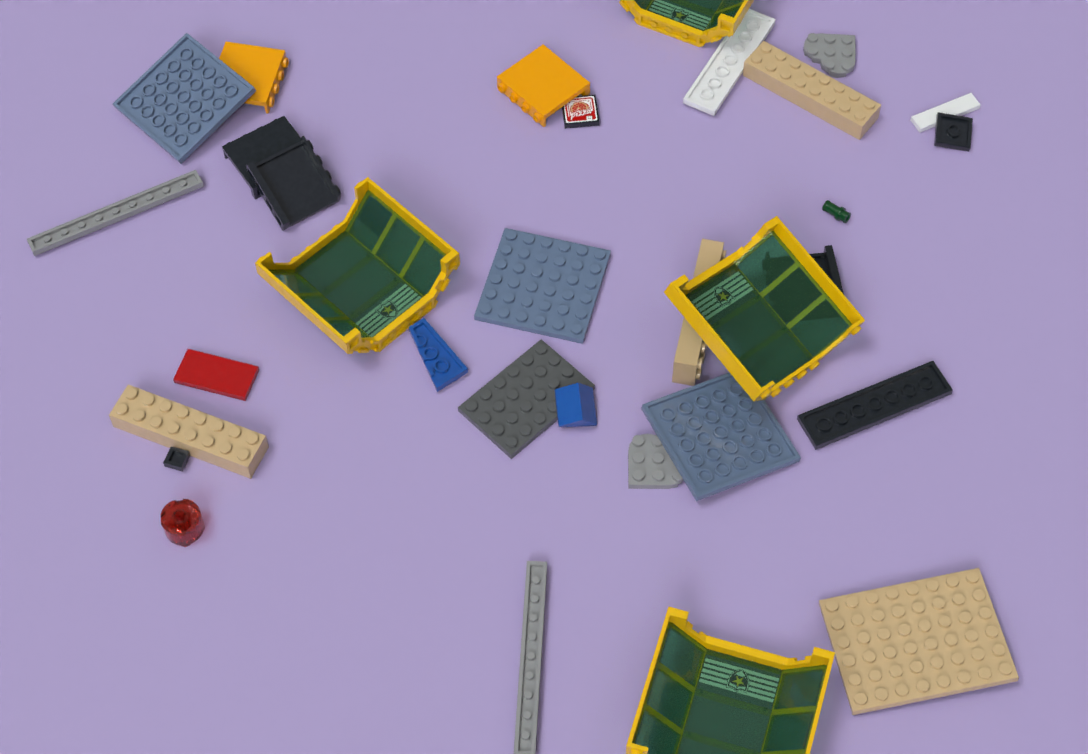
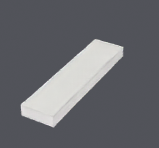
M972 93L911 116L910 121L920 133L936 126V115L938 112L963 116L980 109L981 104Z

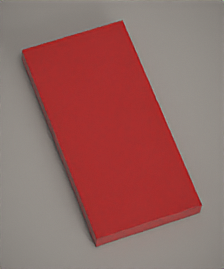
M187 349L173 381L184 386L246 401L259 372V367Z

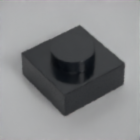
M171 446L163 464L165 467L183 472L190 453L189 451Z

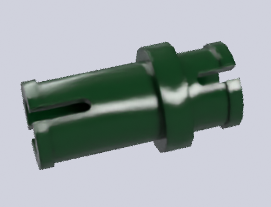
M829 200L822 207L823 211L834 216L837 221L841 220L843 223H847L851 217V213L847 212L846 208L839 207Z

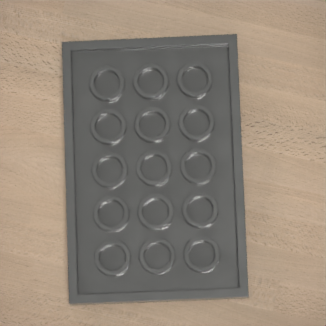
M541 339L458 407V412L512 459L558 420L555 389L581 383L592 387L594 390L595 385Z

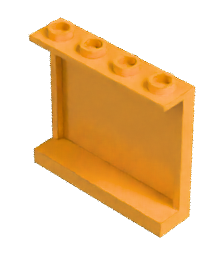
M226 41L219 59L256 89V92L244 103L264 106L266 114H269L270 108L274 106L275 94L279 92V83L283 81L284 70L289 64L285 50Z
M544 44L497 76L498 90L508 96L511 102L516 103L524 113H528L536 123H540L543 127L546 126V118L578 95H590V82Z

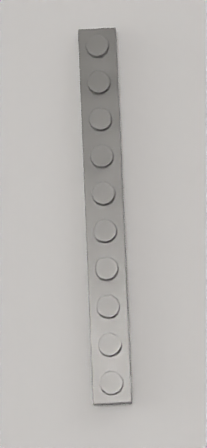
M194 170L27 238V242L34 256L197 190L204 187L197 171Z
M527 561L514 754L536 753L547 562Z

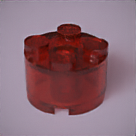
M173 500L166 504L161 511V525L167 539L176 545L183 547L191 545V543L200 538L205 529L200 509L192 500Z

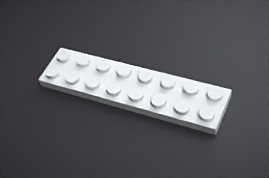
M749 9L733 36H725L683 98V103L715 116L742 75L744 61L766 39L775 25L776 19Z

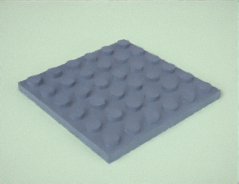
M186 33L113 103V106L182 164L256 92V89Z
M505 228L475 311L474 320L583 344L611 256V250Z
M731 373L642 404L641 410L696 501L797 463L801 458L765 400L753 401Z

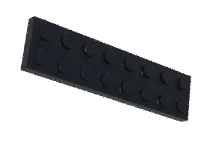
M930 361L797 416V420L813 447L817 450L951 395L953 389L935 362Z

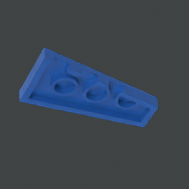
M425 318L409 327L411 337L437 392L468 373V368Z

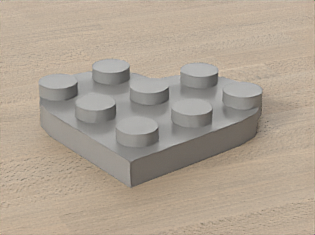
M810 33L804 43V55L811 58L813 63L820 64L821 69L828 72L830 77H846V74L851 71L853 72L855 66V35Z
M653 434L635 435L628 450V489H671L678 487V484L683 482V478L658 436Z

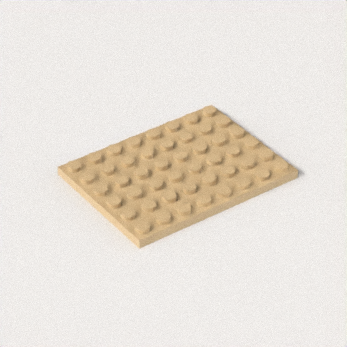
M979 568L819 600L821 614L832 650L835 652V660L852 715L1016 682L1019 679Z

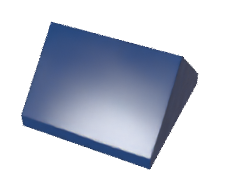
M575 383L554 390L558 427L597 426L592 387Z

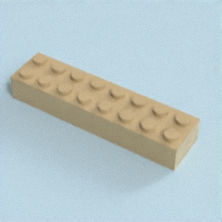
M765 41L744 61L743 76L858 140L864 136L879 118L881 104Z
M702 239L693 278L725 259L727 250H723L724 242ZM722 277L688 298L690 302L720 284ZM713 292L710 293L709 295H707L706 297H704L703 299L699 300L698 302H696V303L693 304V305L695 306V305H697L698 303H700L701 301H703L704 299L708 298L709 296H711V295L713 294ZM712 298L711 300L707 301L706 303L698 307L697 310H699L715 298ZM715 303L706 308L705 310H703L702 312H700V314L713 307ZM714 309L713 311H711L710 313L706 314V315L703 316V317H704V318L707 317L708 315H710L711 313H713V312L715 311V309ZM712 317L707 320L710 326L712 325ZM685 318L683 319L674 358L672 382L694 386L696 379L700 380L701 366L704 362L707 344Z
M129 384L109 414L112 425L115 428L168 448L172 446L189 451L190 456L250 479L269 448L266 435Z

